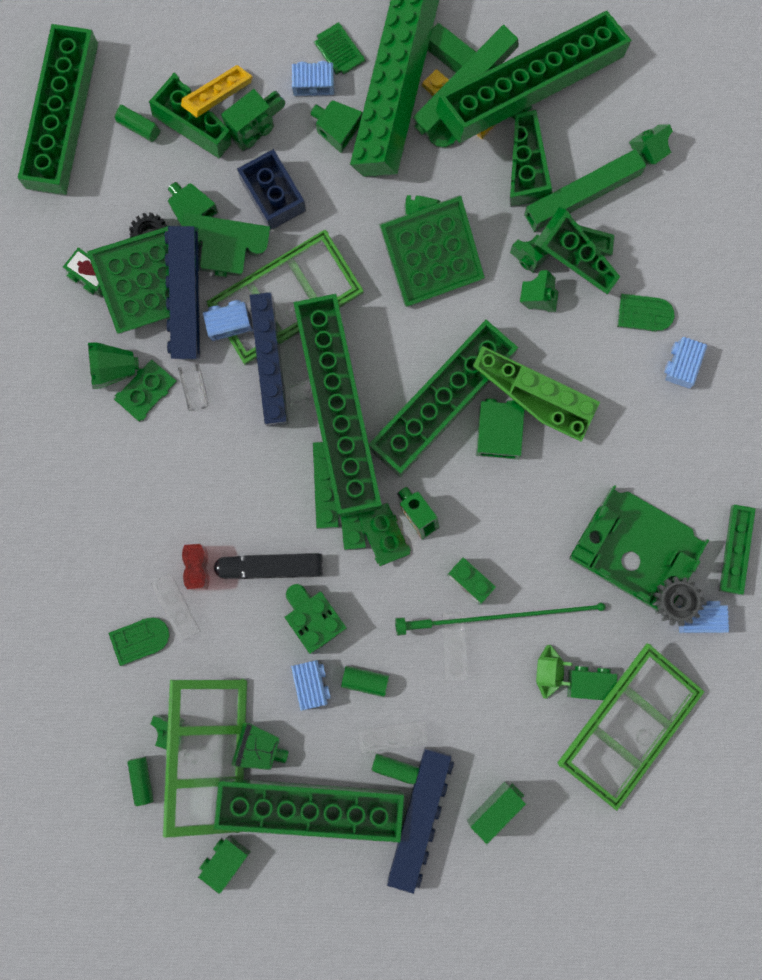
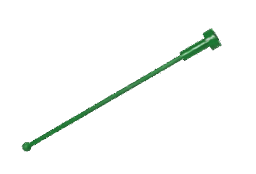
M601 602L593 606L439 621L426 619L405 622V617L395 618V628L397 636L406 635V630L432 628L434 625L597 609L604 611L606 606Z

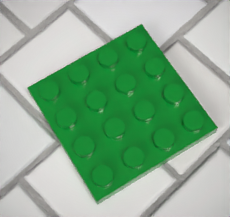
M455 196L379 224L406 307L485 278L462 196Z
M168 226L87 251L117 335L170 318V310L166 308V299L169 297V289L166 288V276L169 275V267H166L165 255L168 253V244H165V231H168Z

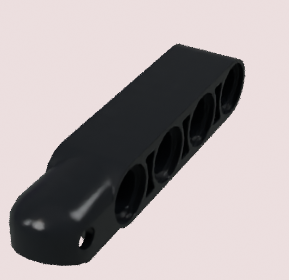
M320 553L221 557L214 564V572L222 579L323 576V555Z

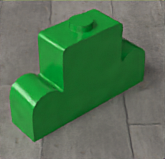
M184 213L183 226L198 227V245L202 244L201 271L213 272L214 276L227 278V275L241 276L244 268L245 251L252 256H260L267 249L270 226Z

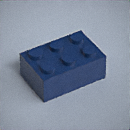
M274 149L237 168L243 186L266 225L270 226V231L306 212L303 197Z

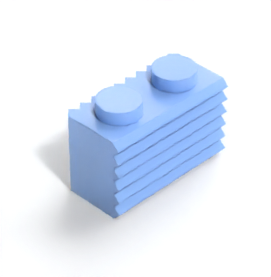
M303 61L297 64L293 63V96L334 95L333 63H328L327 61H320L317 64H308Z
M234 300L228 303L229 306H211L208 308V311L203 312L207 334L212 341L253 331L248 306L245 302Z
M682 337L678 342L675 341L671 349V354H674L672 361H668L664 373L667 374L665 380L690 389L695 384L707 344L686 337Z
M706 601L707 605H702L704 609L698 611L700 617H692V624H688L685 621L684 626L679 627V633L729 632L728 606L720 605V601Z
M319 660L291 666L300 710L327 705V699H331L329 686H324L322 677H326L324 664H319Z

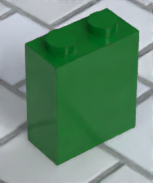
M496 399L481 401L479 406L476 456L519 460L522 451L524 408L514 400L506 401V403H500Z
M504 781L467 819L470 828L488 844L526 805L522 800L525 795L513 783L508 785Z

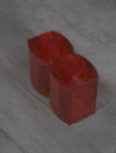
M202 544L184 545L182 560L186 567L183 573L186 589L191 591L207 590L210 581L209 573L206 569L208 564L207 549Z

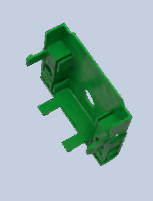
M614 485L596 510L571 553L569 560L657 611V606L652 604L656 602L653 594L659 592L657 586H665L664 580L669 577H678L679 581L685 577L688 582L692 573L696 572L700 565L699 558L709 540L702 541L694 536L692 528L628 491L619 493L614 490L616 488V485ZM591 532L599 536L598 543L591 542L589 537ZM626 552H634L640 559V565L634 571L626 570L621 563L622 556ZM677 595L674 598V604L679 598Z

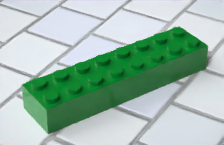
M51 24L17 178L25 189L67 195L98 48V41L92 29Z
M487 319L369 443L370 451L400 478L490 382L489 379L473 367L481 347L484 346L509 359L515 356L518 347Z
M220 777L214 830L400 843L404 794L396 790Z

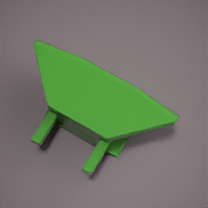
M552 645L545 647L537 663L536 683L542 697L548 699L562 685L571 686V682H563L564 665L572 666V663L564 662Z

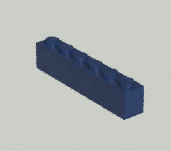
M168 226V231H165V244H168L165 264L166 267H169V275L166 276V288L169 289L166 308L170 310V319H167V332H170L167 352L171 354V359L200 358L198 227Z
M271 292L252 294L249 296L264 424L266 426L289 424L274 297Z
M424 747L419 772L401 829V840L397 844L387 879V886L412 894H414L415 888H420L423 874H420L421 866L426 865L429 851H426L428 842L432 843L436 830L432 826L434 819H439L442 806H439L440 797H445L448 787L445 779L447 774L451 775L454 761H451L452 757L449 754Z

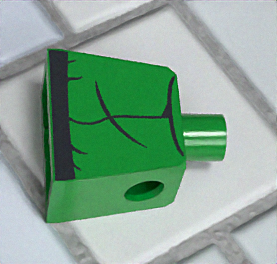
M243 723L231 765L271 770L273 761L286 763L288 750L277 747L279 743L278 737L252 724Z

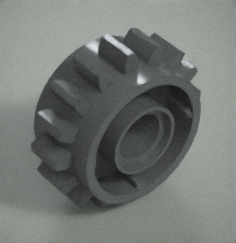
M673 577L672 583L669 579L664 580L665 586H657L659 592L653 594L656 602L652 604L657 606L658 610L655 613L663 616L661 621L670 620L669 625L674 626L677 622L680 627L684 626L685 621L688 624H692V617H700L698 611L704 609L701 606V601H704V598L699 595L701 589L694 587L695 582L687 583V578L685 577L680 581L678 577ZM676 595L681 597L683 601L680 608L674 604Z

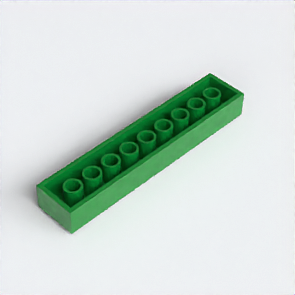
M390 0L350 165L363 177L398 174L439 0Z
M606 10L441 94L435 112L460 144L623 58L632 40Z
M331 294L293 302L338 517L382 509L337 295Z

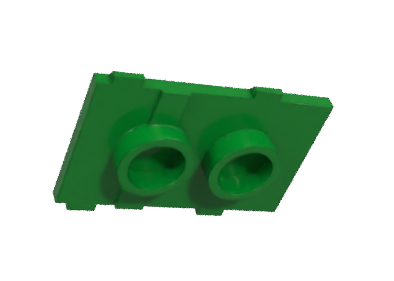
M152 359L143 369L140 368L136 372L137 375L121 392H117L114 399L139 422L147 417L146 414L163 396L165 397L169 393L170 388L177 382Z
M388 503L383 504L382 509L357 514L363 533L368 538L375 554V560L379 566L410 555L409 544L406 545L396 522L398 519L396 515H393Z

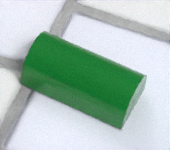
M124 105L118 107L115 114V122L150 142H154L161 131L154 122Z
M346 666L341 688L385 697L389 675Z
M376 753L371 770L372 772L413 785L416 782L419 767Z
M146 756L130 759L127 764L134 806L153 803L154 799Z

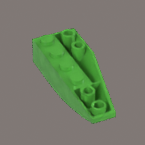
M484 346L481 347L473 364L475 369L539 422L582 442L600 404L599 401Z

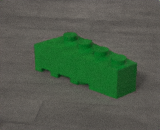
M174 72L150 99L149 104L152 116L220 159L231 145L230 130L209 110L196 117L181 106L182 98L192 92L186 84L184 85L180 81L179 76Z
M536 110L515 114L510 207L536 202L552 193Z
M559 207L534 244L608 295L620 278V275L599 252L595 244L571 217L570 213L566 209Z

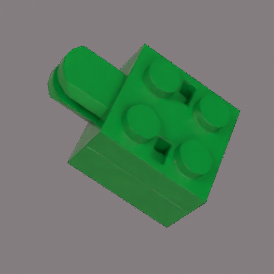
M253 89L221 113L224 125L230 130L231 139L242 152L247 148L253 147L258 139L272 131L274 128L272 116L284 108L286 101L283 97H280L277 91H273L263 99Z
M300 584L291 585L287 589L286 599L294 610L284 618L309 654L314 653L347 629L321 591L311 597L305 587Z

